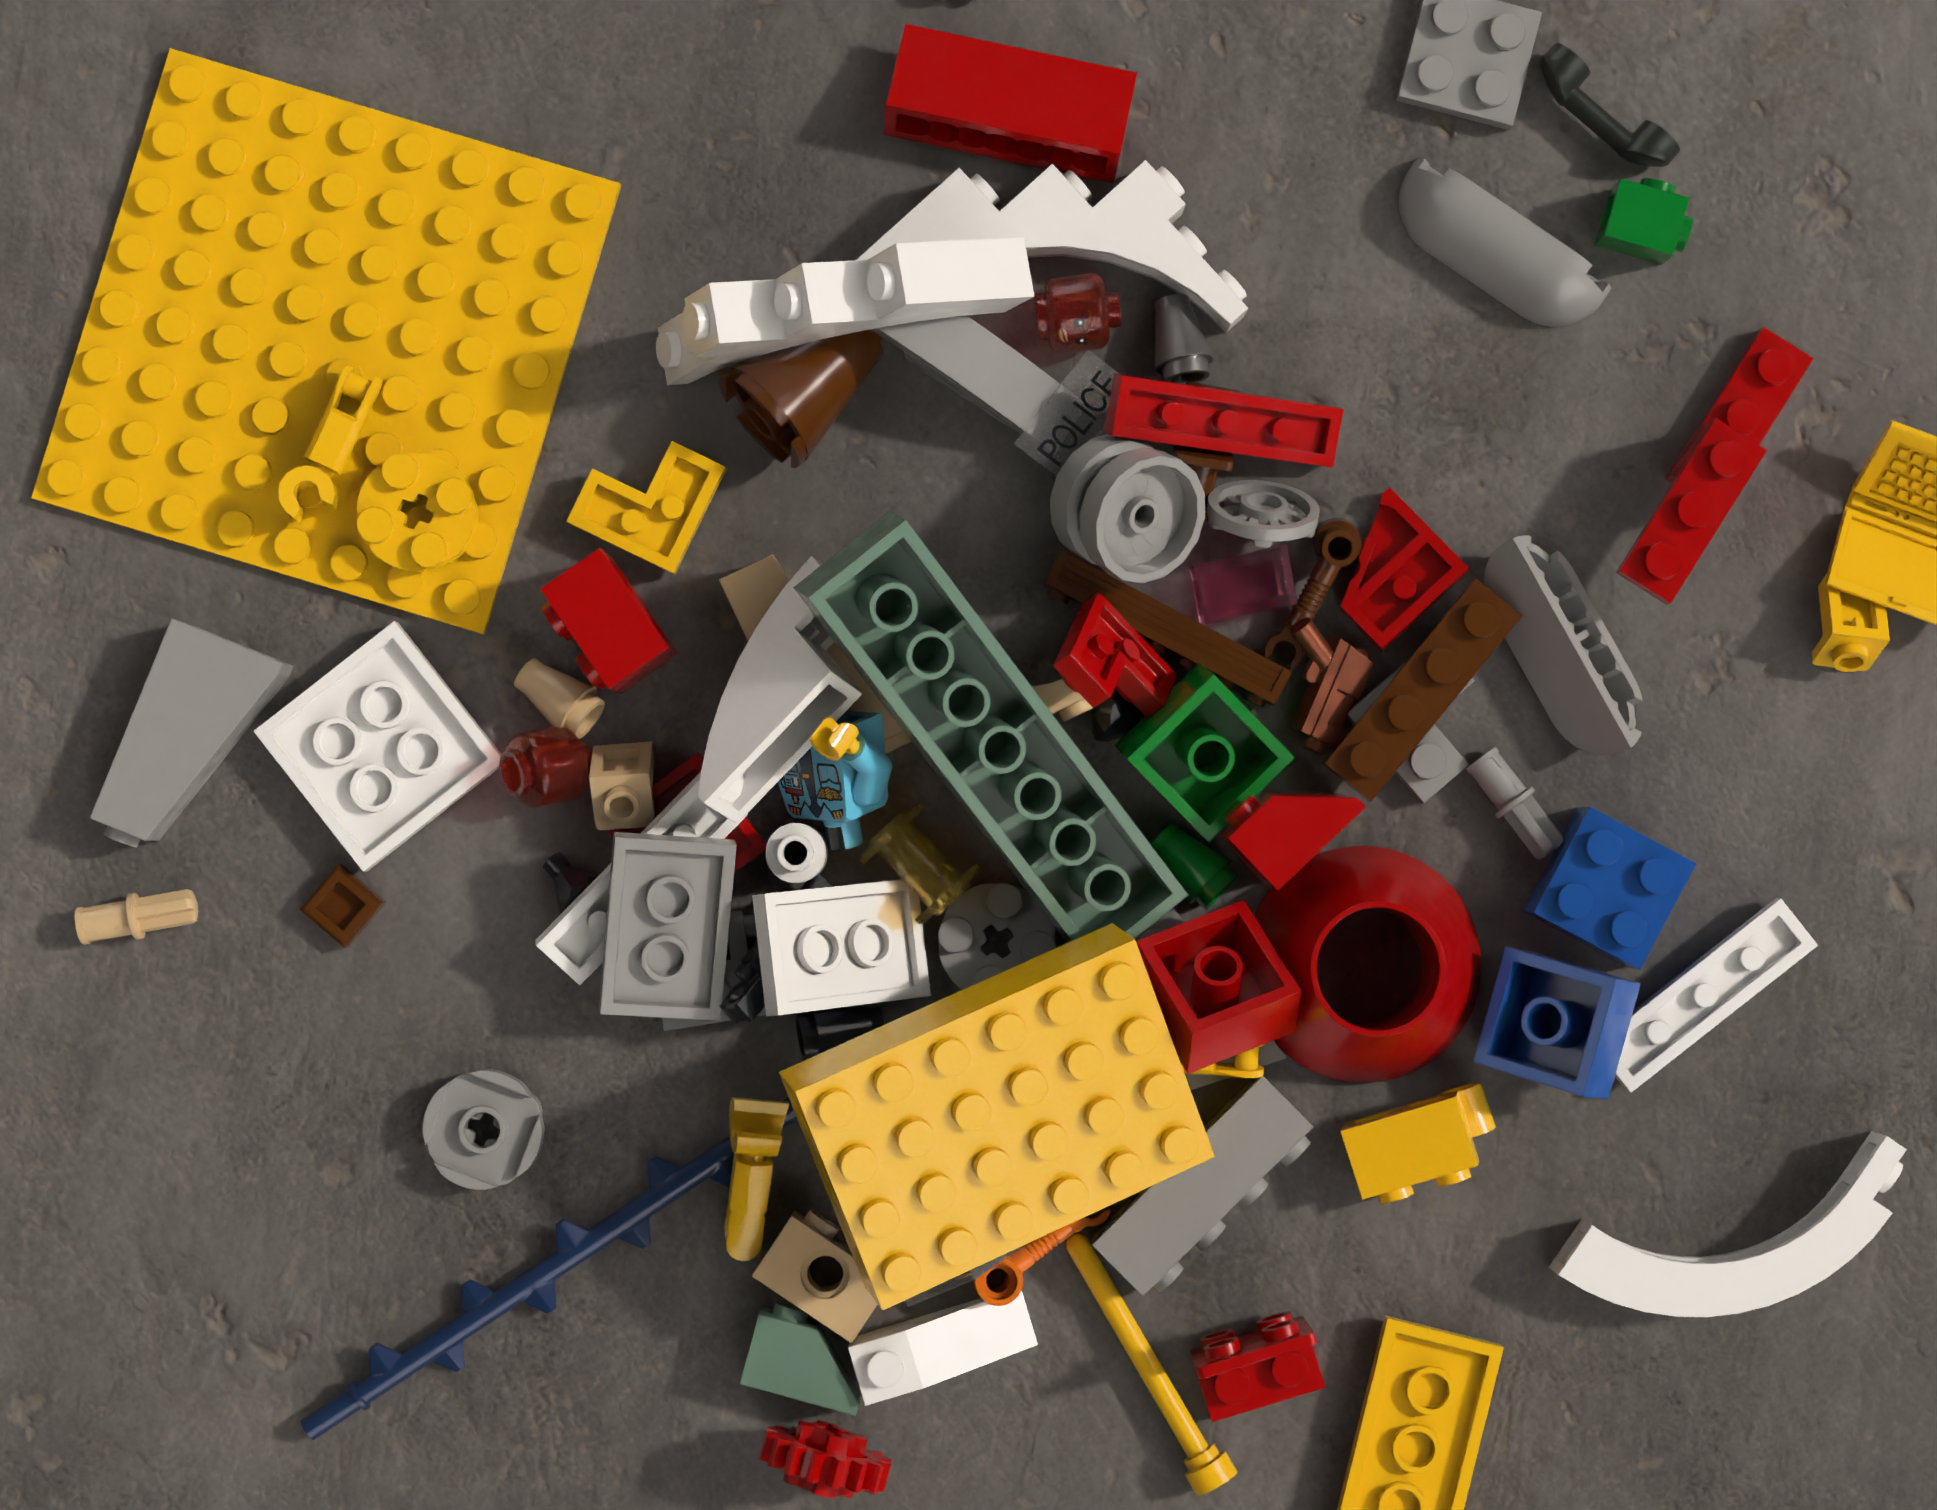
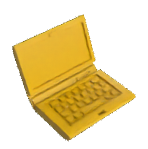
M1891 420L1852 486L1843 511L1825 584L1936 626L1937 436Z

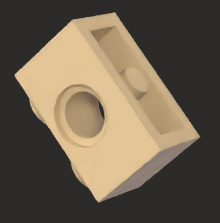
M811 1209L806 1216L794 1210L756 1267L752 1277L852 1343L878 1304L865 1288L849 1246L835 1237L840 1229L830 1220ZM821 1256L835 1258L843 1268L842 1279L831 1286L818 1284L810 1274L811 1262Z

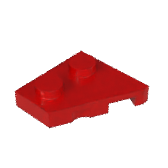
M1389 487L1381 497L1379 509L1370 533L1366 537L1353 578L1349 582L1341 603V611L1382 653L1469 572V567Z

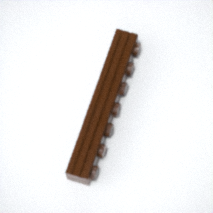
M1061 550L1044 583L1046 587L1050 588L1047 594L1064 604H1067L1069 599L1081 605L1099 591L1140 636L1148 640L1147 643L1156 653L1165 656L1167 651L1181 657L1178 664L1190 671L1200 662L1230 691L1233 685L1246 692L1244 699L1261 708H1264L1266 703L1275 705L1292 671L1063 550Z

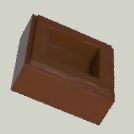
M338 864L299 910L340 945L347 948L384 906L386 901L346 867Z

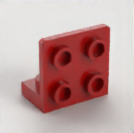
M1290 1311L1269 1315L1256 1322L1258 1330L1235 1336L1234 1329L1217 1331L1199 1339L1201 1347L1189 1350L1211 1422L1326 1388L1313 1345L1317 1344L1314 1331L1303 1316L1293 1319Z

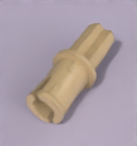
M184 889L140 898L137 893H129L124 901L85 908L77 907L74 918L78 938L82 944L86 945L94 941L133 935L138 940L143 939L146 932L193 924L197 921L199 911L194 892Z

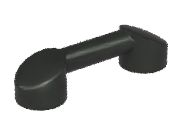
M1555 43L1542 57L1543 74L1556 102L1560 106L1565 107L1614 149L1621 158L1640 165L1663 167L1669 165L1680 152V147L1675 139L1659 125L1649 120H1644L1632 134L1585 94L1579 87L1590 75V70L1586 63L1571 49L1560 43Z

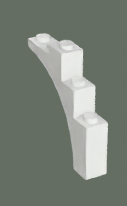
M1146 160L1093 208L1087 202L1092 197V194L1082 180L1071 170L1062 175L1053 164L1000 211L994 206L1000 199L991 186L979 174L976 173L969 179L958 168L857 259L868 260L895 243L1024 237L1028 258L1067 256L1107 262L1153 278L1178 294L1188 295L1189 300L1226 333L1245 316L1248 307L1242 302L1247 294L1238 281L1224 269L1217 274L1202 258L1207 253L1205 246L1189 228L1182 226L1177 230L1172 225L1183 214L1186 205L1180 198L1185 193L1181 184L1165 167L1161 166L1155 171Z
M1024 237L895 243L868 260L801 263L773 280L708 283L684 299L685 308L682 313L658 327L659 335L656 341L657 359L659 364L665 369L667 385L689 384L712 372L741 361L825 338L917 321L1006 312L1034 297Z

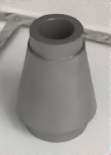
M1174 294L1158 299L1154 303L1156 311V373L1162 374L1163 381L1182 384L1186 382L1198 383L1207 379L1210 376L1209 364L1213 361V356L1193 307L1190 305L1189 296Z

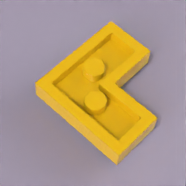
M671 441L646 494L592 468L566 522L675 575L727 469L725 466Z

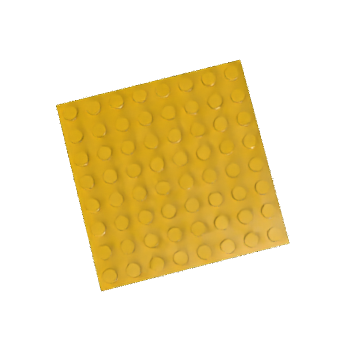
M170 48L31 498L485 635L621 190V183ZM346 364L354 366L353 373L373 381L375 377L383 379L382 386L342 474L339 475L332 472L330 477L337 488V508L333 509L326 506L320 499L316 487H306L300 492L298 498L304 510L303 518L299 524L290 518L279 503V483L284 475L293 468L310 465V462L303 457L326 409L338 378ZM344 395L338 410L356 417L362 402ZM425 452L442 457L456 466L465 475L474 492L479 514L476 533L466 551L449 564L446 563L439 568L418 573L400 570L379 559L370 550L366 541L357 530V499L365 479L377 466L384 463L386 458L397 453ZM419 496L415 502L407 501L404 504L402 512L408 516L407 527L414 529L419 521L429 524L432 520L433 513L426 508L427 497Z

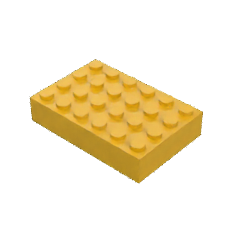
M1113 923L779 1072L864 1286L882 1310L890 1308L1215 1157L1136 940Z

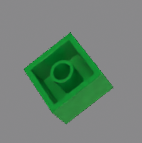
M1200 662L1172 688L1165 707L1148 718L1144 716L1114 745L1208 842L1228 824L1225 817L1240 801L1250 794L1255 797L1295 758L1236 696Z

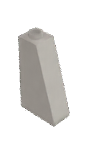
M171 618L90 816V819L107 825L103 835L132 847H137L140 839L144 841H159L288 680L294 666L189 623Z

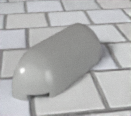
M1417 158L1406 173L1399 193V212L1404 228L1411 239L1431 256L1528 321L1549 327L1575 324L1594 313L1611 291L1609 283L1602 280L1598 281L1588 274L1592 264L1584 257L1460 173L1449 168L1443 176L1430 167V164L1424 158Z
M1529 535L1517 536L1505 542L1494 551L1488 560L1484 573V585L1522 615L1521 619L1505 637V640L1550 720L1566 740L1590 754L1609 756L1630 749L1637 743L1642 733L1636 729L1635 705L1643 701L1642 695L1631 670L1572 566L1559 551L1549 555L1545 550L1531 543V536Z

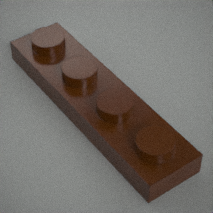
M1477 578L1473 579L1333 750L1323 765L1368 802H1371L1521 619L1522 615Z

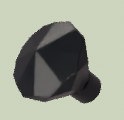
M1115 688L1112 696L1096 706L1092 711V733L1096 741L1108 742L1122 737L1145 715L1133 703L1126 701Z
M561 852L552 855L543 865L544 870L554 880L560 914L600 875L572 866Z

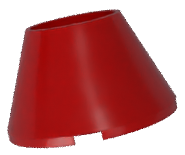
M1352 846L1325 851L1315 855L1279 891L1271 888L1258 906L1254 917L1302 991L1295 1032L1278 1038L1274 1042L1281 1051L1308 1070L1328 1078L1352 1083L1382 1082L1399 1078L1420 1069L1438 1057L1451 1045L1468 1021L1476 1002L1481 979V951L1477 931L1467 907L1455 889L1439 873L1420 860L1399 851L1375 846ZM1379 907L1397 916L1412 932L1420 952L1421 969L1419 980L1406 1004L1389 1017L1369 1023L1345 1021L1330 1008L1320 990L1317 978L1319 951L1329 931L1344 917L1362 909Z

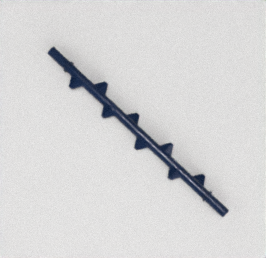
M789 1097L783 1100L789 1102L783 1128L797 1120ZM730 1136L682 1168L658 1156L653 1157L648 1161L649 1189L590 1229L562 1219L555 1224L557 1251L498 1290L494 1291L471 1279L461 1285L463 1313L403 1353L379 1343L372 1345L369 1348L371 1374L358 1383L352 1381L348 1384L349 1389L303 1418L301 1425L306 1434L312 1440H315L361 1408L363 1410L370 1408V1402L431 1362L458 1372L465 1367L463 1347L465 1339L521 1302H525L547 1314L556 1309L555 1280L619 1238L642 1249L647 1247L651 1243L649 1217L708 1178L730 1188L734 1159Z

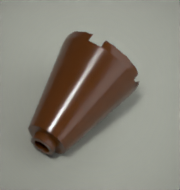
M869 329L781 349L742 361L720 375L718 384L721 394L726 403L736 396L743 408V412L736 418L765 451L781 463L791 456V468H797L808 459L882 357L883 348L880 341L883 337Z

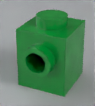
M1621 178L1609 191L1594 246L1662 265L1674 255L1675 250L1683 252L1686 247L1693 225V218L1685 216L1690 198L1675 194L1676 187L1662 180L1642 178L1639 184Z

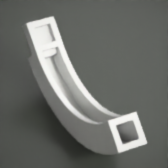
M1871 1131L1838 1181L1806 1216L1769 1240L1746 1249L1703 1257L1659 1254L1636 1248L1614 1239L1581 1219L1548 1268L1591 1294L1614 1304L1647 1313L1674 1317H1714L1739 1314L1767 1307L1798 1295L1825 1280L1849 1262L1875 1237L1893 1213L1873 1199L1878 1191L1885 1193L1896 1182L1903 1169V1164L1899 1160L1907 1149L1888 1136Z

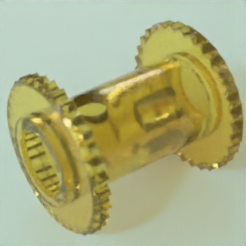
M922 804L914 805L906 813L901 811L868 842L870 847L860 856V861L864 865L878 853L928 907L915 919L918 924H924L933 915L938 917L972 885L969 881L980 872V867L975 863L962 875L913 822L925 809Z

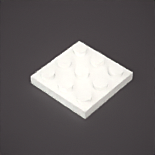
M393 621L254 730L257 737L363 872L369 871L507 762L396 621Z

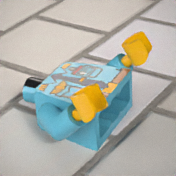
M846 711L836 722L833 718L826 717L810 737L812 747L778 781L787 812L793 818L823 821L828 848L831 850H845L862 844L863 836L859 817L885 806L888 800V782L893 766L890 758L885 755L882 714L876 712Z

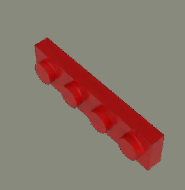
M1114 373L1104 433L1111 436L1333 468L1344 409Z

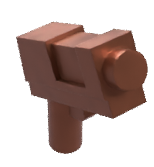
M1306 617L1296 622L1290 629L1291 634L1310 659L1302 673L1303 679L1309 682L1290 728L1306 735L1302 747L1324 755L1327 745L1337 747L1345 733V731L1341 730L1354 699L1360 698L1374 663L1368 659L1369 651L1365 648H1354L1342 638L1330 635L1326 641L1312 620Z

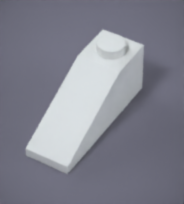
M1021 1291L1020 1295L1012 1303L1004 1306H994L980 1298L857 1335L852 1343L849 1342L848 1350L865 1406L926 1388L1034 1347L1038 1343Z

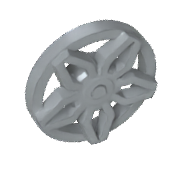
M1239 480L1219 485L1210 492L1207 503L1208 523L1212 529L1224 530L1236 536L1251 539L1255 546L1270 548L1273 542L1290 541L1303 537L1312 538L1318 525L1320 512L1317 502L1307 493L1285 484L1263 480ZM1223 502L1226 507L1221 508L1219 505ZM1297 509H1301L1307 517L1296 512Z

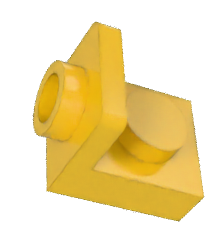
M1826 574L1818 585L1823 636L1812 651V663L1817 666L1833 667L1841 672L1867 671L1890 641L1887 609L1883 605L1826 585Z

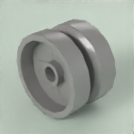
M1106 434L1091 438L1072 452L1058 472L1050 497L1051 524L1060 543L1075 555L1092 564L1099 565L1106 572L1121 580L1143 584L1168 575L1181 565L1198 542L1205 520V492L1196 472L1181 459L1164 451L1155 450L1151 445L1139 439Z

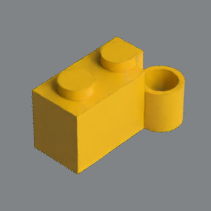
M1479 1081L1451 1088L1433 1097L1345 1122L1340 1132L1362 1200L1377 1196L1379 1203L1385 1204L1414 1194L1412 1185L1435 1179L1437 1187H1444L1470 1178L1469 1168L1478 1166L1480 1161L1472 1138L1490 1132L1496 1126L1482 1082Z

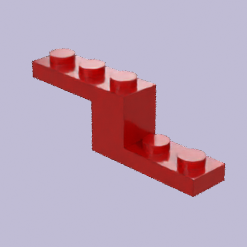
M1765 327L1758 330L1665 479L1672 484L1617 569L1616 573L1664 604L1672 603L1767 452L1765 448L1760 446V443L1813 361V357Z

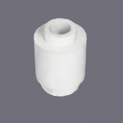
M790 823L781 826L771 835L766 846V860L770 870L781 880L790 883H802L813 879L823 870L828 858V848L822 834L814 827L802 823ZM793 841L801 842L807 849V857L799 865L790 864L784 856L786 846Z

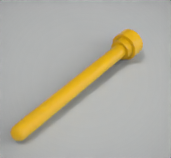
M1073 1234L1066 1241V1249L1186 1453L1187 1458L1183 1461L1188 1469L1184 1474L1196 1496H1202L1213 1491L1233 1478L1238 1471L1225 1450L1219 1452L1214 1443L1207 1444L1089 1240L1083 1234Z

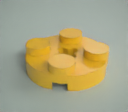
M425 452L397 453L386 458L384 463L377 466L365 479L359 492L356 506L358 517L357 530L366 541L370 550L385 563L400 570L416 573L439 568L459 558L472 542L479 519L474 492L465 475L449 461ZM419 496H425L428 498L426 508L433 513L432 520L429 524L419 521L414 529L407 527L408 516L402 512L404 504L407 501L415 502Z

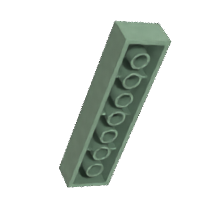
M888 511L793 587L1067 943L1111 923L1135 939L1188 896L1160 856L905 519Z

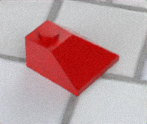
M1264 793L1258 800L1250 794L1227 814L1225 820L1230 826L1221 836L1261 883L1279 891L1358 816L1366 806L1359 798L1340 793Z

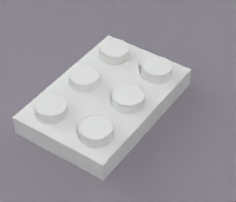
M917 878L752 896L766 1017L931 996Z

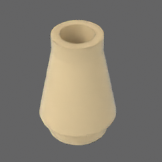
M536 658L531 659L524 665L514 682V687L526 695L561 736L569 734L577 740L582 738L596 724L605 707V701L597 696L596 687L548 667Z

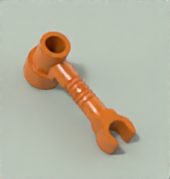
M1104 1208L1093 1217L1079 1219L1011 1251L1006 1256L997 1257L976 1267L973 1274L975 1291L985 1302L994 1306H1004L1012 1303L1022 1291V1273L1034 1265L1035 1261H1039V1258H1043L1044 1254L1052 1251L1053 1247H1057L1058 1244L1064 1242L1074 1233L1081 1231L1086 1226L1094 1227L1105 1222L1111 1210ZM994 1269H1003L1005 1275L1003 1283L997 1288L987 1287L986 1277L988 1273Z

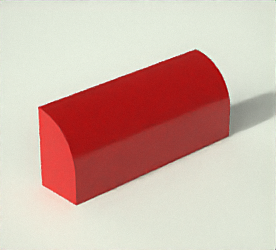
M905 24L886 102L883 135L1047 169L1053 164L1062 173L1071 170L1077 176L1114 183L1138 72Z

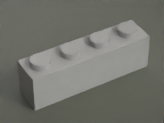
M1264 1076L1251 1078L1204 1125L1215 1157L1134 1194L1090 1238L1094 1248L1142 1296L1152 1287L1158 1293L1166 1289L1184 1269L1178 1261L1194 1245L1200 1251L1207 1248L1226 1228L1221 1219L1237 1203L1243 1209L1248 1207L1267 1188L1269 1183L1263 1177L1279 1161L1285 1167L1290 1165L1310 1145L1311 1141L1305 1135L1313 1126Z

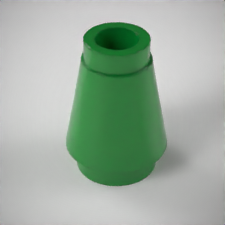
M1171 823L1151 844L1187 892L1188 896L1186 898L1190 904L1197 901L1205 910L1211 907L1238 877V874L1229 867L1230 859L1186 831L1181 830L1174 823Z

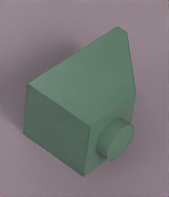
M775 1301L773 1309L762 1306L740 1384L856 1416L861 1394L820 1322L808 1319L809 1314L791 1303Z

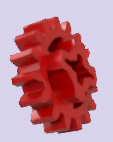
M799 1420L798 1426H792L791 1429L780 1425H775V1428L768 1426L759 1457L760 1460L768 1462L767 1465L769 1467L785 1470L783 1478L785 1483L811 1491L814 1495L834 1499L835 1496L852 1498L853 1492L860 1493L861 1490L871 1494H877V1491L884 1492L892 1465L891 1459L883 1457V1453L865 1449L868 1441L866 1436L845 1430L836 1424L819 1420L811 1423Z

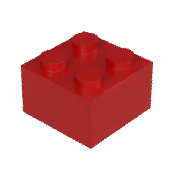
M598 548L540 588L548 600V603L540 607L542 613L560 638L564 637L567 641L574 638L583 651L574 659L594 687L598 686L600 690L607 686L609 690L622 694L679 655L615 560L601 548Z
M1244 900L1136 941L1180 1063L1187 1074L1295 1032L1302 991Z

